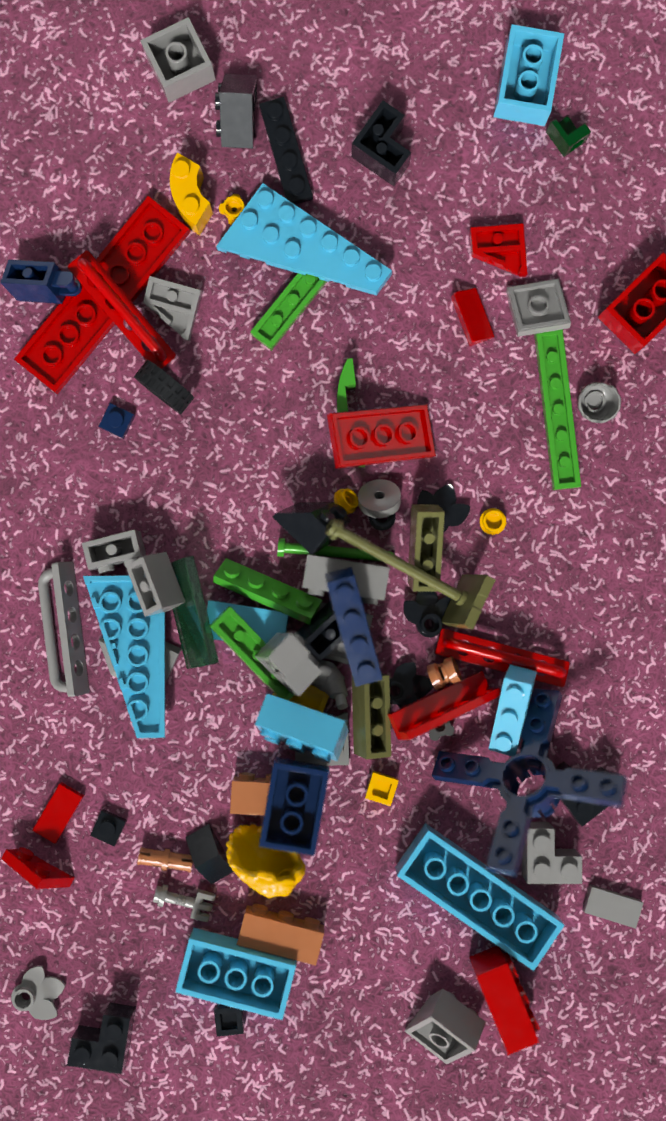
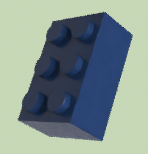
M275 757L259 847L315 856L329 777V766Z

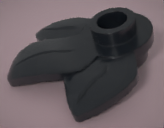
M451 484L439 488L434 495L426 490H422L418 496L417 504L439 505L445 512L444 532L449 526H458L463 523L470 512L469 505L456 504V495Z
M417 592L415 601H404V615L408 621L416 625L417 631L422 636L435 637L442 629L441 620L451 598L444 597L438 599L435 592ZM427 619H430L432 621V627L430 629H427L425 627V621Z
M414 662L401 664L396 668L393 678H389L390 688L398 686L400 689L398 695L393 696L390 694V704H397L399 708H402L419 700L432 690L433 685L429 678L416 675V665Z

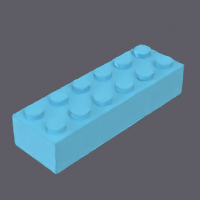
M426 823L395 866L396 874L399 878L533 971L565 926L556 913L500 874L489 871L484 863Z

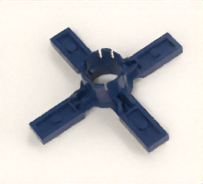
M533 689L521 734L523 743L520 753L512 756L505 763L491 761L489 757L443 751L438 753L432 772L435 780L498 789L501 797L507 802L505 810L500 812L486 868L491 872L517 877L531 819L542 817L538 812L539 810L542 811L545 817L553 814L555 811L550 805L551 802L555 807H557L560 799L615 807L623 806L628 782L625 775L567 768L564 771L556 770L553 762L547 758L562 700V694L558 690ZM530 769L533 775L546 776L543 785L536 792L527 796H517L520 784L516 778L519 777L521 782H523L526 778L531 777L527 770Z

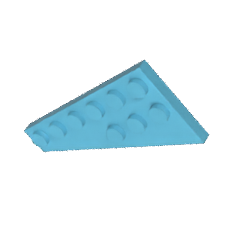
M129 575L83 576L136 737L165 738V612L147 617L144 616Z

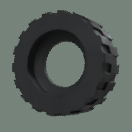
M146 360L134 376L145 388L179 414H182L194 399V396L187 389L149 360Z

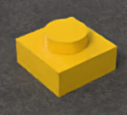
M372 771L365 798L391 806L398 785V778Z

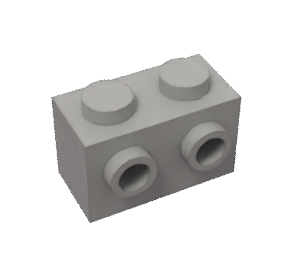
M131 530L82 543L88 570H98L99 574L114 571V565L124 563L126 567L140 557L146 556L141 531Z
M167 552L142 556L126 566L145 617L170 611L185 603Z

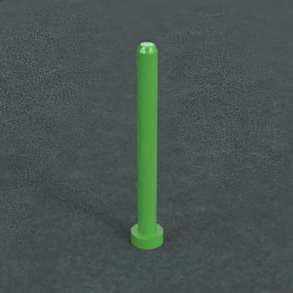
M279 538L277 556L284 557V553L311 555L299 543H287L285 538ZM326 546L312 554L315 556L381 561L357 548Z

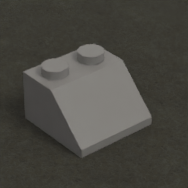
M441 989L428 998L405 1028V1032L445 1064H449L476 1050L486 1022L473 1009L467 1008L458 1001L451 992Z

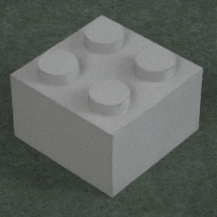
M189 17L140 40L145 56L169 103L216 80L212 63Z

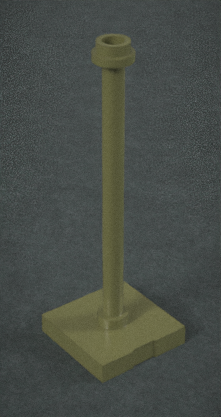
M333 518L328 523L325 533L329 535L330 539L335 540L339 537L451 598L441 620L443 624L449 627L474 629L483 605L495 582L494 578L488 575L462 574L457 587L454 588L344 528L342 520H335Z

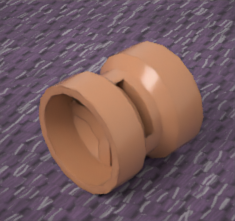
M453 656L444 659L443 663H433L427 666V672L435 690L445 688L448 683L456 684L462 681L459 667Z

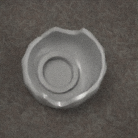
M593 382L584 387L580 392L577 408L583 418L594 423H605L615 418L621 409V397L614 386L602 382Z

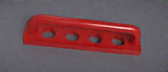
M88 250L84 251L68 265L69 271L145 360L151 361L162 369L176 357L174 351ZM89 278L97 288L91 287L87 279ZM106 299L115 309H111L106 305ZM124 320L132 328V330H128L127 328H125ZM142 341L149 348L150 351H146L145 349H143L141 344Z
M441 629L435 649V654L444 657L453 656L454 659L505 673L508 671L509 664L545 673L542 676L536 674L535 681L558 687L565 686L570 663L565 660L447 629ZM457 651L465 652L468 654L463 656L460 655ZM483 657H484V658H488V659H492V660H494V661H492V662H486V661L483 659Z

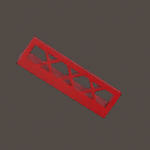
M479 671L463 678L461 682L450 684L387 715L397 739L411 740L499 697L501 690L500 688H490L483 671Z

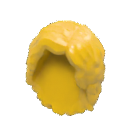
M252 824L250 826L239 825L236 827L234 832L229 835V841L226 842L228 847L226 857L232 870L245 884L260 895H264V897L288 896L305 875V864L300 857V853L259 847L263 825L258 827Z

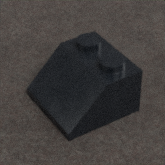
M299 502L275 513L273 516L311 555L335 541L330 539L329 535L325 533L331 519L342 520L344 528L352 521L347 516L346 510L334 502Z

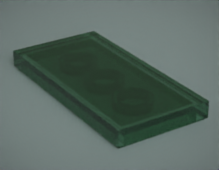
M184 557L171 562L185 599V603L173 608L186 668L190 669L219 663L194 557Z

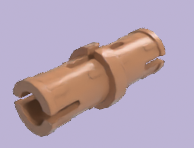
M140 847L137 865L161 867L162 871H167L168 868L191 873L193 860L191 855L170 852L171 849L165 848V851Z

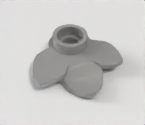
M43 966L30 968L24 974L22 983L13 990L11 995L12 1004L19 1011H29L35 1019H53L58 1015L53 1000L62 993L65 983L57 977H45ZM23 992H26L30 995L29 1000L23 999Z

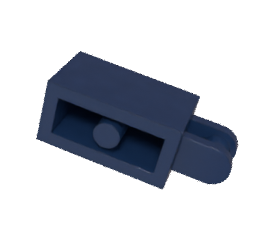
M8 260L0 281L17 301L63 304L65 296H77L82 291V285L79 281L75 280L74 275L71 272L62 271L55 262Z

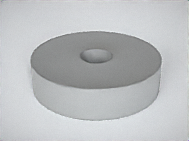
M377 479L369 481L358 492L359 508L365 515L372 518L389 517L400 508V489L396 484L388 480Z

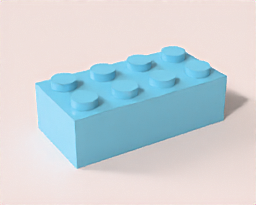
M193 928L175 992L283 1020L297 961L237 945L238 939Z

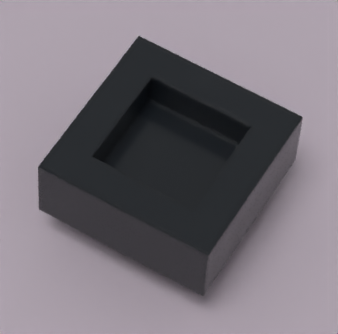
M103 809L90 836L115 847L127 820Z
M222 1004L215 1005L214 1015L217 1037L244 1034L243 1010Z

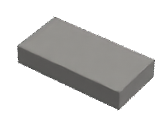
M590 884L582 910L584 913L636 929L643 902L639 899Z

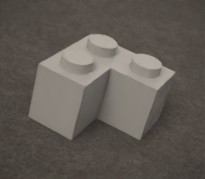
M276 633L254 656L292 695L300 696L322 672L316 666L318 661L305 648L307 643L297 633L293 635L291 633Z
M531 822L522 854V877L527 884H582V856L576 849H555V828L549 822Z

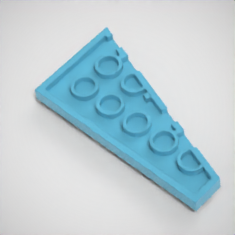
M262 183L216 246L217 250L221 252H231L240 255L242 258L249 260L252 258L266 262L267 265L291 272L319 277L323 281L337 282L346 285L348 288L376 296L392 275L391 269L264 183Z

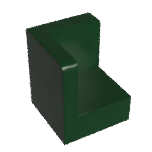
M565 117L560 122L556 119L551 121L546 133L563 157L583 145L591 131L586 124L576 128L570 118Z

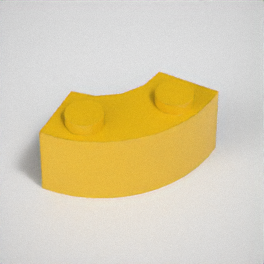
M177 152L170 170L171 193L184 222L190 229L200 235L213 214L210 202L201 195V185L204 176L200 165Z

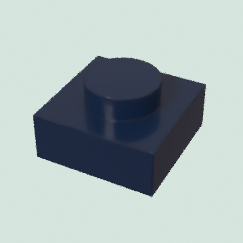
M110 403L98 427L124 439L135 415Z

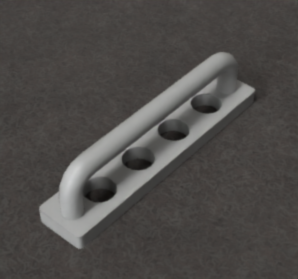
M73 562L52 563V568L45 570L38 580L49 679L54 689L59 692H67L68 697L88 694L89 683ZM53 579L66 682H63L60 678L49 581ZM64 585H66L67 593H65ZM75 664H76V668H77V672H76V673H75V670H74V665H75Z

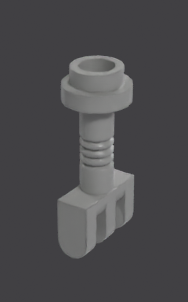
M165 884L162 887H156L153 902L158 903L157 906L163 907L164 902L179 904V906L192 909L191 919L203 922L209 921L210 915L202 913L200 910L211 911L213 904L203 902V900L214 901L216 894L198 889L194 898L167 891L168 885Z

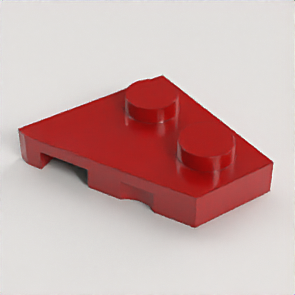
M523 223L470 228L471 257L517 276L526 277L527 261Z
M24 847L6 849L1 858L36 889L70 887L75 878L36 857L32 851Z

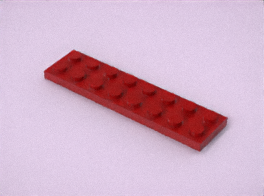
M147 196L96 260L133 303L147 286L149 276L154 277L190 234V229L151 197ZM88 278V279H87L88 284H89L91 287L97 288V287L92 283V281ZM82 286V291L77 296H65L63 304H59L14 360L58 394L115 324ZM106 299V305L111 309H115Z

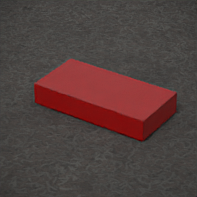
M61 782L32 831L56 844L85 795Z

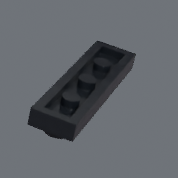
M281 97L260 103V112L285 198L295 205L313 200L285 98Z

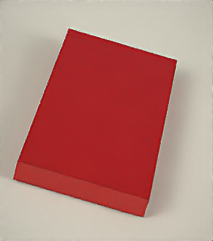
M427 404L336 412L327 415L335 469L426 459L436 456Z

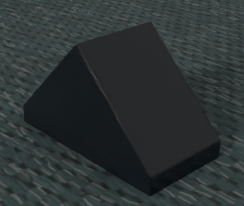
M210 824L185 837L195 869L211 884L234 872L229 866L226 853Z

